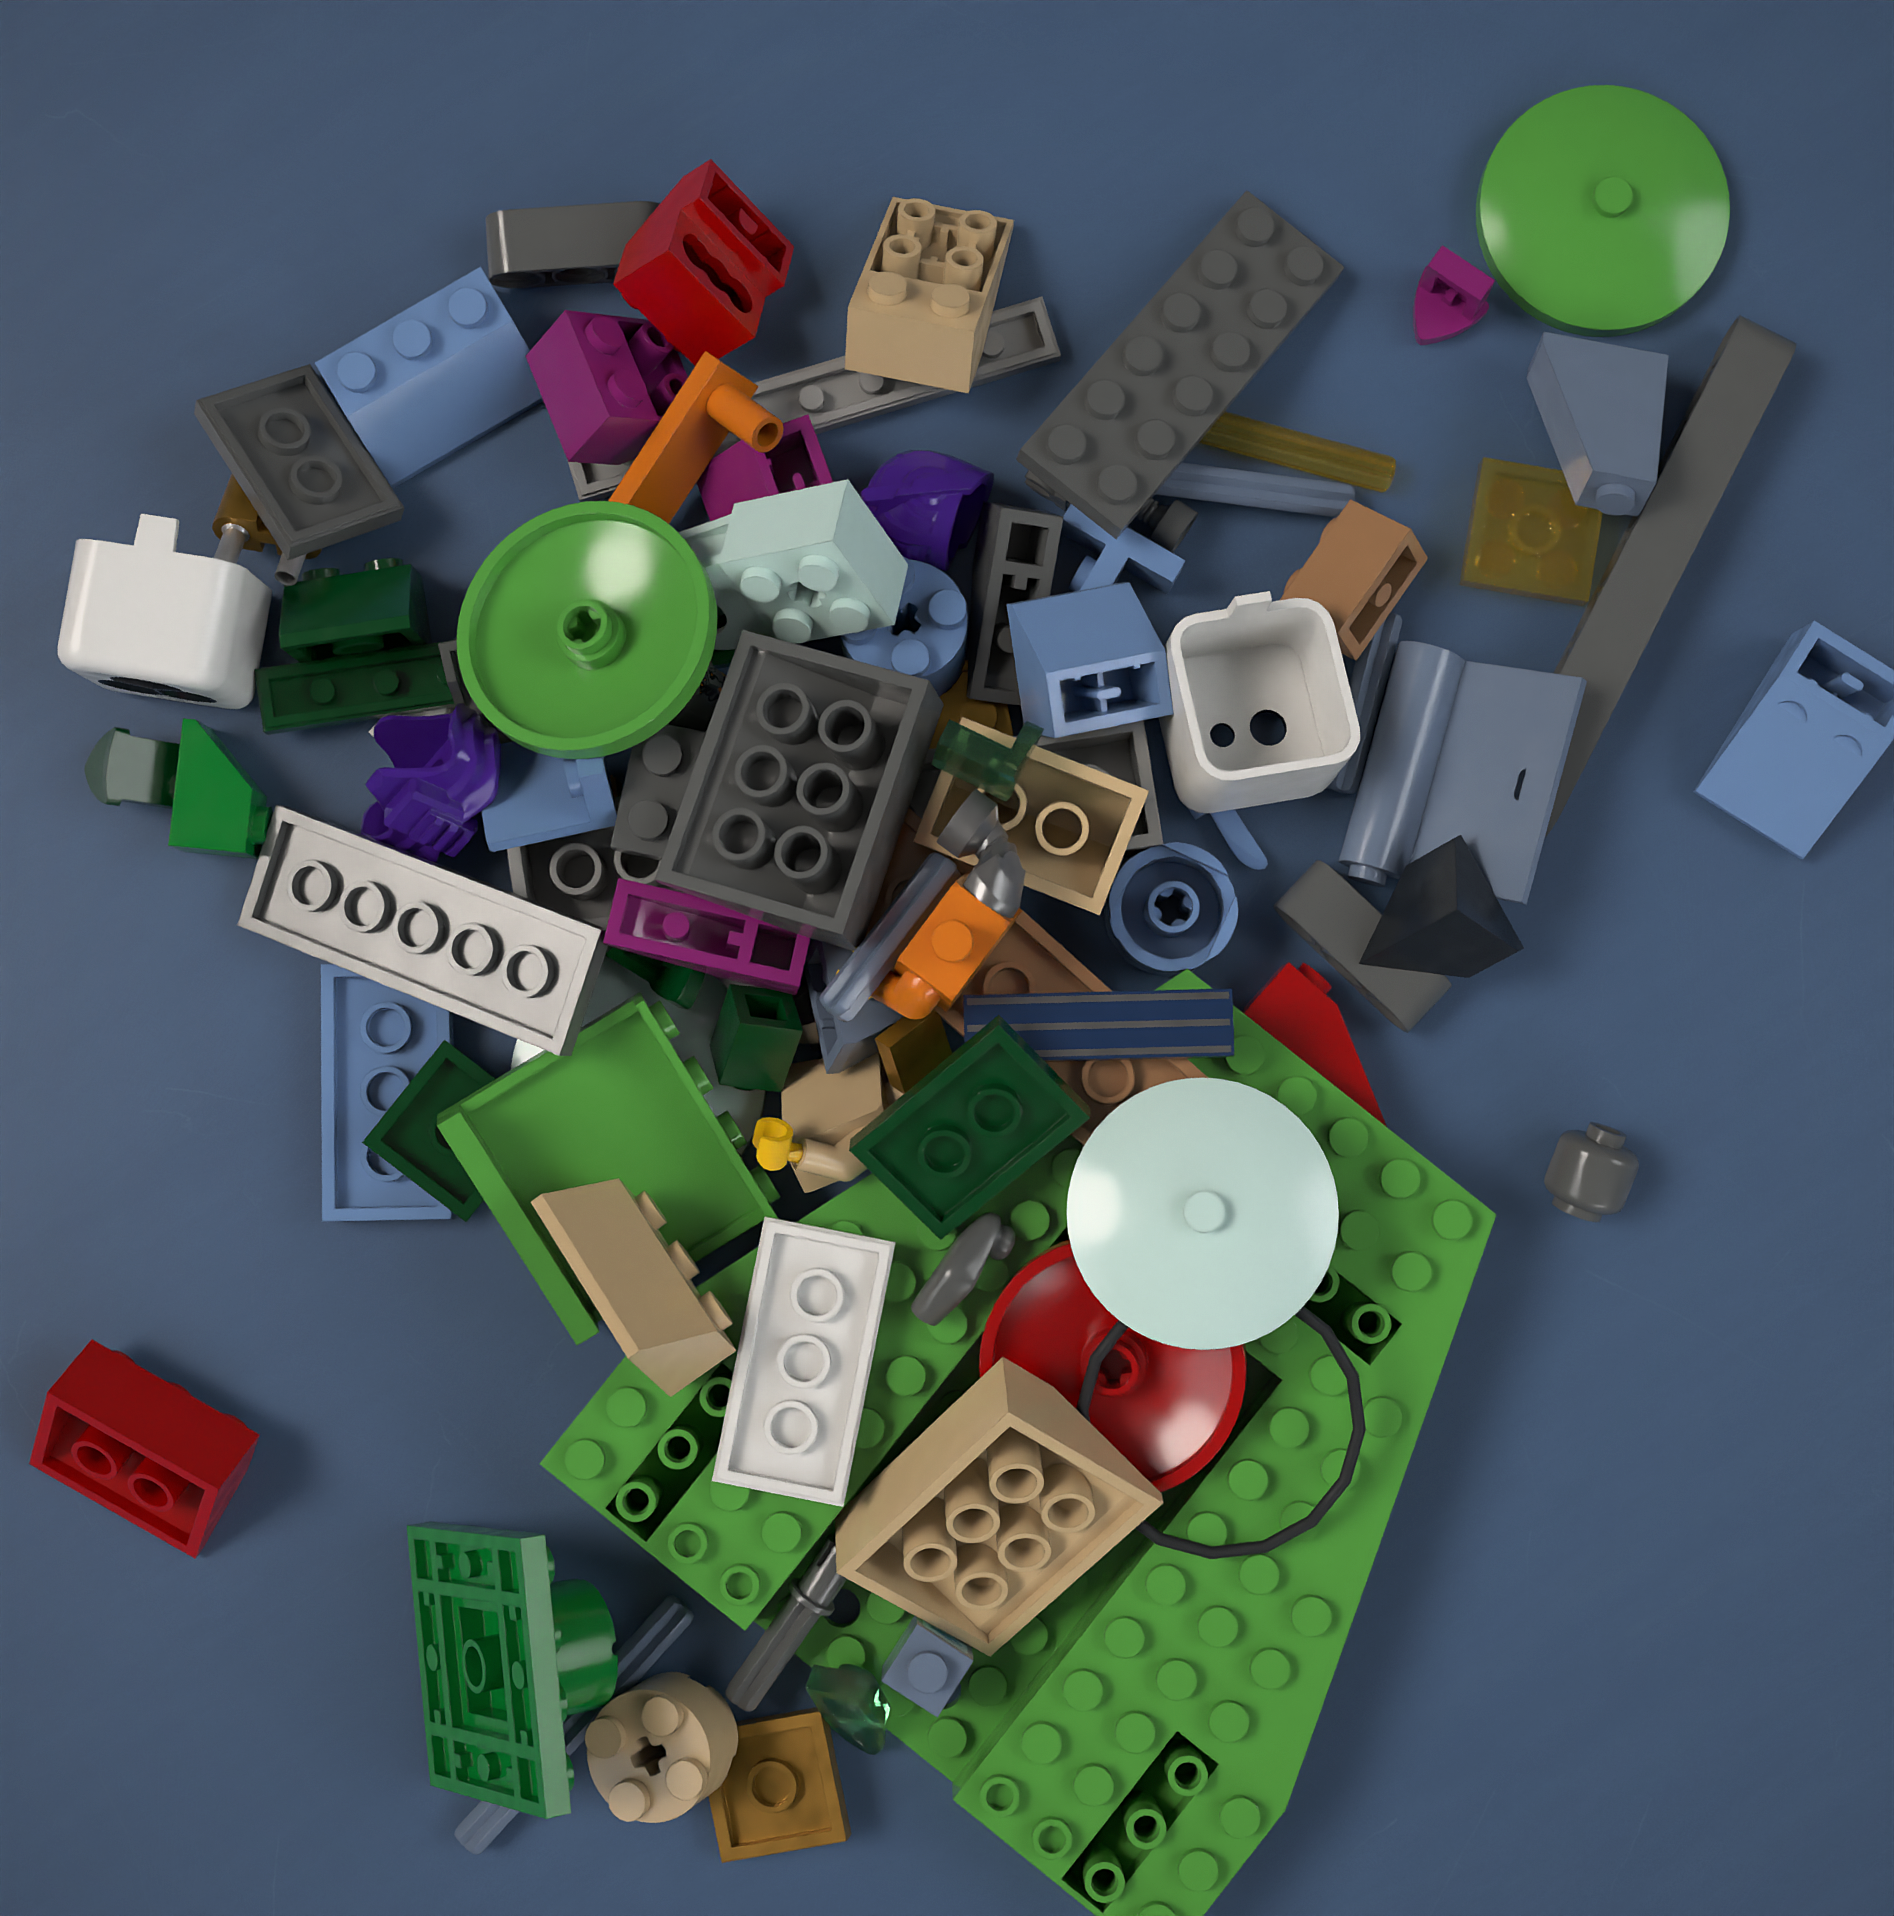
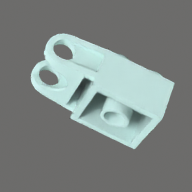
M848 479L734 503L730 515L679 532L701 560L709 575L717 604V619L723 614L727 618L725 626L717 629L714 646L716 650L736 649L742 630L796 644L895 625L908 563Z

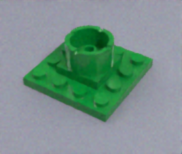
M431 1521L407 1525L430 1786L544 1819L570 1814L569 1792L574 1786V1769L571 1759L565 1750L563 1722L569 1715L604 1707L610 1701L617 1682L618 1655L612 1653V1645L616 1642L612 1618L603 1597L592 1583L584 1579H566L553 1582L555 1565L552 1553L546 1546L545 1534Z

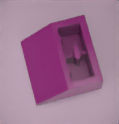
M565 310L525 356L568 462L621 465L635 459L687 380L688 376L678 352L673 349L674 346L666 341L664 335L649 320Z
M809 414L783 423L781 440L768 452H758L743 440H740L713 458L696 483L709 519L713 521L730 515L734 503L833 483Z

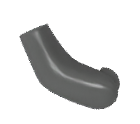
M993 1212L984 1213L973 1221L954 1241L913 1301L911 1309L915 1316L929 1325L937 1326L972 1291L980 1277L988 1255L995 1260H1002L1009 1255L1016 1240L1013 1228L1001 1224V1217Z

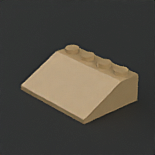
M1002 1357L835 1517L836 1573L980 1652L992 1656L1163 1504L1162 1493L1053 1386Z

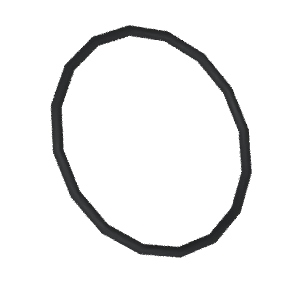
M1304 1306L1295 1316L1322 1336L1347 1379L1353 1430L1339 1478L1307 1517L1265 1540L1208 1546L1161 1533L1144 1520L1135 1529L1156 1545L1208 1559L1267 1553L1315 1527L1351 1483L1366 1431L1359 1374L1332 1328ZM1119 1320L1089 1358L1076 1407L1089 1422V1406L1101 1362L1128 1329V1326Z

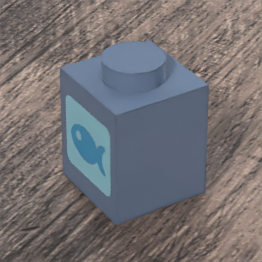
M914 1616L883 1664L881 1681L938 1718L973 1662L972 1647Z

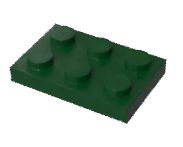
M998 1015L850 1139L849 1151L923 1224L942 1240L1090 1119V1107Z

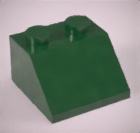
M399 558L372 560L364 564L365 571L341 575L340 570L337 568H319L302 573V581H298L294 585H284L279 628L281 649L298 662H307L432 643L422 576L411 564L403 565V560Z

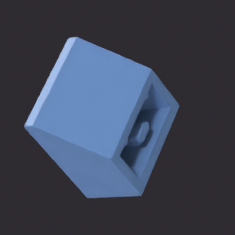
M1129 582L1007 604L1025 732L1059 738L1174 714L1165 648Z

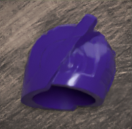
M908 450L897 454L883 463L871 478L868 488L862 490L861 496L903 557L927 563L941 571H948L958 549L967 547L980 521L983 501H988L992 490L994 473L952 455L932 450Z

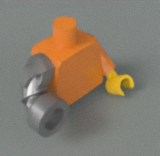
M975 789L968 796L936 841L957 858L975 854L979 859L978 863L971 872L965 873L950 887L897 959L894 972L890 970L869 997V999L874 998L909 1019L925 1018L936 1005L948 1012L1022 912L1019 906L1026 870L1021 866L1016 845L1008 842L1009 836L998 820V804L979 790Z

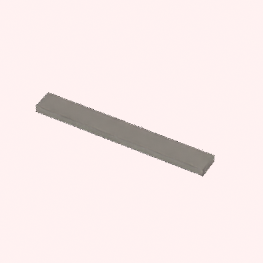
M1043 297L992 312L982 357L971 388L1060 361L1061 354ZM845 356L755 382L759 387L751 399L779 418L782 423L809 414L815 434H820L958 391L845 369ZM729 431L713 458L741 439ZM635 459L621 465L568 462L580 502L597 501L610 497Z

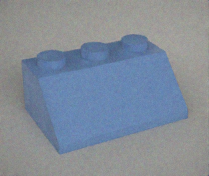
M481 266L315 362L347 419L392 488L399 486L543 402L525 357L530 350Z

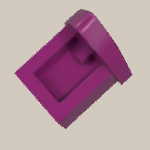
M1443 245L1424 268L1414 297L1413 327L1415 339L1419 345L1438 343L1467 331L1479 322L1489 309V304L1486 300L1495 280Z

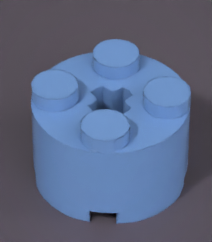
M903 557L908 563V569L895 625L840 635L843 657L929 680L940 697L956 683L967 660V604L959 588L944 572L927 563ZM897 631L901 632L898 637L893 635Z
M1173 842L1147 848L1130 858L1123 865L1114 878L1106 898L1104 920L1108 938L1117 952L1128 963L1149 974L1177 976L1186 969L1194 971L1200 968L1224 949L1236 927L1239 909L1233 884L1222 863L1202 848L1187 843ZM1170 895H1174L1180 899L1178 910L1186 914L1185 920L1175 919L1170 925H1166L1160 921L1162 911L1154 907L1155 901L1164 903Z

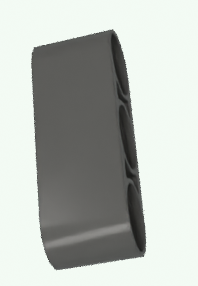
M629 201L509 209L490 213L485 219L489 282L502 288H534L614 282L625 245L660 203Z
M1316 860L1273 905L1278 915L1380 1013L1406 1033L1452 987V984L1445 975L1359 964L1382 914L1334 869L1321 860Z

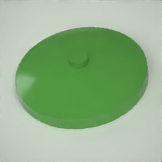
M1589 85L1569 89L1550 96L1528 109L1507 129L1497 143L1484 168L1476 199V229L1479 244L1491 274L1503 291L1522 310L1535 319L1564 332L1591 337H1614L1638 332L1662 322L1682 308L1704 285L1713 272L1726 242L1730 219L1727 180L1721 162L1704 133L1691 119L1670 103L1638 89L1615 85Z
M586 501L552 509L522 524L501 541L484 560L470 583L462 603L456 636L458 663L464 684L470 697L485 717L507 737L529 750L564 759H590L621 752L641 743L665 727L686 706L700 686L711 661L717 635V604L714 589L701 560L687 541L671 525L649 511L633 505L610 501Z

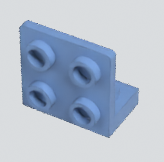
M514 741L500 744L501 768L498 794L494 801L482 810L485 836L490 851L496 852L615 826L617 811L606 756L590 759L555 758L529 750Z

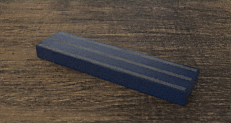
M1232 988L963 995L964 1043L996 1016L1000 1015L1045 1062L1234 1057Z

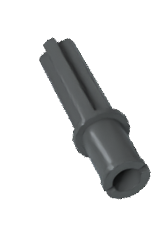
M835 1534L827 1536L825 1544L802 1577L793 1578L789 1582L788 1589L791 1595L729 1682L726 1696L741 1709L749 1712L756 1709L819 1617L830 1616L835 1610L832 1601L848 1580L836 1573Z

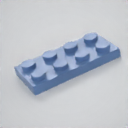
M321 964L322 1222L455 1219V1214L362 1143L440 1044L446 1040L454 1047L453 1013L334 964Z

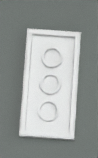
M767 1216L764 1217L712 1481L841 1507L844 1506L894 1253V1241Z

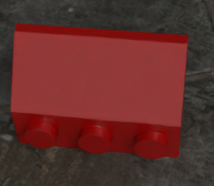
M91 1339L47 1392L29 1464L196 1559L245 1476L260 1434L247 1428L239 1418L231 1414L221 1413L196 1399L183 1386L174 1382H167L138 1366L125 1353L110 1350Z

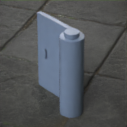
M1400 641L1395 653L1338 861L1350 868L1347 877L1367 885L1385 887L1387 878L1400 879L1406 865L1451 839L1462 835L1496 898L1527 905L1587 681L1582 677L1465 661L1457 654L1438 646L1415 641Z

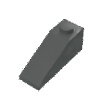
M983 501L972 570L967 697L969 699L1021 706L1007 604L1050 596L1063 517L1044 510Z

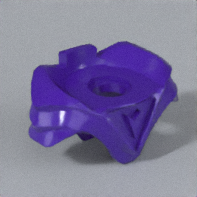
M458 703L453 713L433 716L388 715L382 717L374 726V739L389 756L395 768H378L365 783L367 789L377 801L371 804L364 812L360 834L437 863L440 852L455 857L477 832L478 823L472 817L490 805L498 794L501 745L496 728L485 725L479 713L464 703Z

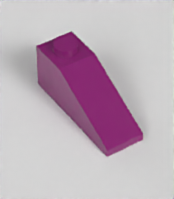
M618 878L603 944L731 981L797 995L810 938L691 894Z

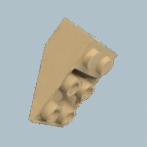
M892 197L848 305L845 369L969 394L982 357L1013 231L1014 220L996 217L981 210L965 211L934 205L923 199Z

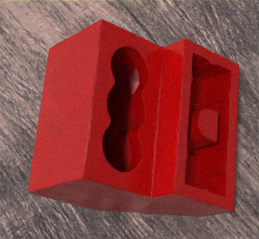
M709 159L681 178L627 242L613 285L620 291L624 300L632 308L639 310L664 335L666 341L674 346L673 349L681 352L696 366L705 351L720 359L755 338L765 298L785 286L794 246L714 161Z

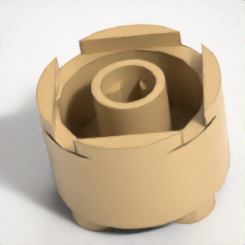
M680 1672L660 1673L642 1681L611 1700L603 1707L595 1720L590 1723L585 1733L589 1771L596 1788L617 1818L627 1822L637 1820L646 1823H660L673 1820L690 1810L722 1785L727 1777L732 1757L736 1755L738 1731L734 1715L726 1700L710 1685L704 1687L700 1683L687 1678L690 1675Z

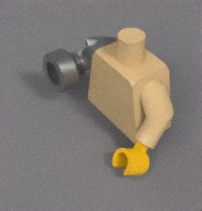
M804 985L798 989L797 995H793L803 1029L799 1043L809 1044L813 1052L821 1051L808 985ZM878 1052L837 1074H826L822 1053L819 1059L791 1063L781 1091L782 1120L766 1117L759 1119L755 1125L752 1143L757 1148L756 1158L759 1164L766 1170L775 1171L784 1168L787 1161H789L804 1193L815 1191L837 1181H851L868 1168L849 1151L850 1139L903 1095V1093L890 1085L880 1053Z

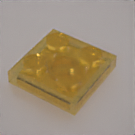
M1483 457L1478 464L1459 585L1584 606L1589 602L1603 513L1598 509L1575 505L1562 470Z

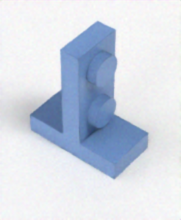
M1070 504L1063 517L1061 534L1099 555L1097 561L1088 555L1085 557L1068 589L1079 591L1116 584L1123 571L1126 570L1166 594L1170 592L1186 560L1128 527L1115 539L1072 504Z

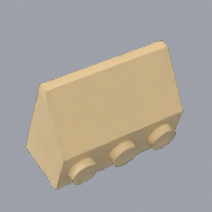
M962 717L913 842L975 866L979 861L975 854L957 858L936 841L960 806L977 789L998 804V820L1009 836L1008 842L1016 845L1021 866L1026 870L1023 885L1100 915L1149 790Z
M618 1178L544 1193L531 1201L534 1209L627 1358L668 1396L672 1397L736 1351L724 1332V1329L733 1324L729 1315L711 1291H708L703 1296L700 1295L691 1281V1278L700 1273L697 1266L678 1240L670 1245L667 1244L658 1230L667 1223V1220L645 1190L635 1196Z

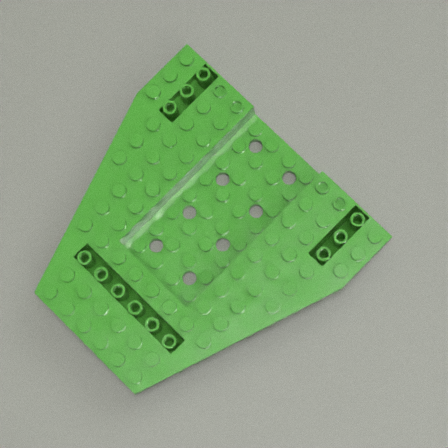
M1186 969L1155 990L1212 988L1189 969ZM1234 1005V1057L1187 1059L1208 1078L1224 1079L1253 1087L1286 1106L1310 1130L1329 1163L1338 1196V1233L1329 1267L1321 1283L1304 1307L1332 1328L1359 1374L1366 1431L1349 1486L1315 1527L1267 1553L1208 1559L1156 1545L1138 1530H1132L992 1656H988L972 1647L973 1662L960 1681L961 1691L954 1701L944 1706L938 1718L881 1681L882 1666L914 1615L850 1580H847L841 1589L853 1592L858 1598L860 1612L857 1617L848 1623H836L827 1616H820L794 1653L952 1782L953 1800L1095 1916H1204L1285 1812L1497 1215ZM1069 1135L942 1240L923 1224L873 1173L797 1221L798 1223L895 1242L843 1507L712 1481L758 1247L696 1287L701 1296L711 1291L729 1315L733 1324L724 1329V1332L736 1349L734 1353L672 1397L668 1396L625 1356L539 1464L744 1631L747 1630L753 1621L766 1631L791 1595L788 1589L789 1582L793 1578L802 1577L825 1544L827 1536L835 1534V1517L980 1379L979 1356L982 1335L987 1319L998 1297L1014 1275L1031 1259L1046 1249L1069 1240L1067 1227L1068 1191L1071 1177L1083 1146L1074 1137ZM987 1212L998 1214L1001 1217V1224L1012 1227L1016 1234L1015 1244L1009 1255L1002 1260H995L988 1255L980 1277L972 1291L937 1326L921 1321L912 1312L911 1305L954 1241L982 1214ZM1295 1315L1272 1332L1245 1343L1247 1359L1246 1384L1237 1421L1221 1449L1207 1465L1183 1483L1161 1492L1163 1504L1145 1519V1521L1161 1533L1208 1546L1262 1541L1307 1517L1339 1478L1353 1430L1347 1379L1322 1336Z

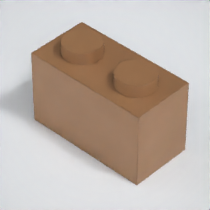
M1350 499L1340 515L1326 525L1322 532L1320 543L1304 566L1290 576L1280 600L1308 598L1320 603L1329 612L1334 622L1341 653L1357 661L1428 557L1411 528Z

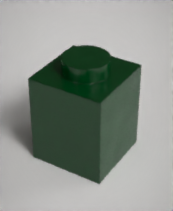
M729 985L709 1045L719 1085L732 1086L743 1091L755 1089L775 1092L782 1091L803 1032L792 994L766 988Z

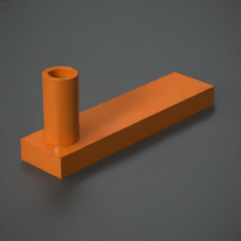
M705 351L608 501L624 503L644 509L669 524L729 431L756 451L764 453L772 450L781 440L783 423L779 418L751 399L758 389V385Z

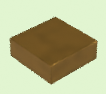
M934 1009L922 1019H909L903 1016L875 1038L890 1085L903 1094L952 1054L941 1017Z

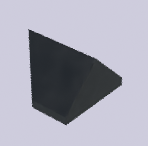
M1459 835L1406 865L1359 964L1470 978L1521 951L1524 947L1462 835Z

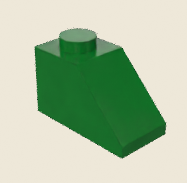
M183 718L168 846L189 853L259 859L261 847L265 842L273 816L272 807L266 806L267 796L210 727L196 719Z

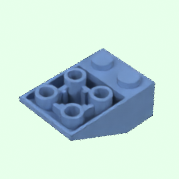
M1815 620L1790 635L1693 792L1800 860L1804 859L1894 739V670Z

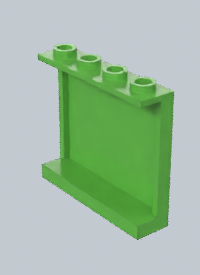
M640 992L581 1027L571 1056H558L543 1050L437 1115V1127L577 1346L600 1332L598 1322L603 1318L531 1204V1201L539 1195L619 1178L635 1196L644 1190L650 1195L667 1220V1223L658 1229L668 1245L678 1240L694 1263L764 1220L765 1216L778 1219L771 1203L781 1198L769 1176L761 1165L749 1170L737 1150L746 1145L747 1141L728 1110L718 1116L715 1115L704 1097L714 1087L694 1055L682 1061L670 1041L679 1035L680 1032L660 1000L648 1006Z

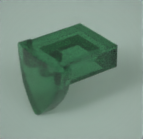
M949 719L937 743L931 765L1003 801H1007L1011 797L1044 728L1026 721L1010 749Z

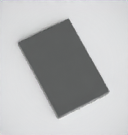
M310 364L196 400L194 415L287 560L401 521L404 511L403 504Z

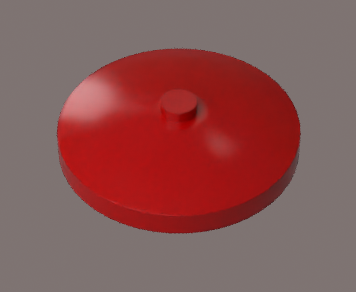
M1070 1240L1058 1243L1031 1259L1008 1282L994 1304L986 1322L980 1347L979 1374L981 1378L1004 1357L1053 1386L1076 1408L1089 1358L1118 1319L1100 1303L1084 1281L1076 1264ZM1128 1327L1101 1362L1089 1406L1090 1423L1160 1492L1167 1491L1183 1483L1199 1472L1218 1453L1237 1421L1246 1384L1247 1359L1245 1343L1222 1349H1185L1149 1339Z

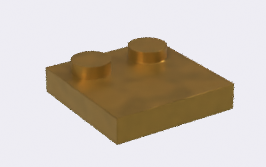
M826 1706L737 1721L738 1746L736 1755L732 1757L727 1777L722 1785L708 1796L722 1863L847 1841L852 1833Z

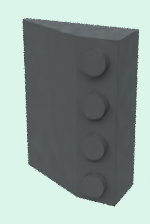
M742 630L655 880L658 883L793 933L855 951L865 938L944 706L930 681Z

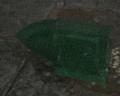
M842 1664L838 1669L813 1665L805 1689L824 1720L842 1738L858 1749L870 1755L879 1753L885 1746V1723L891 1705L874 1675L866 1669L852 1664Z

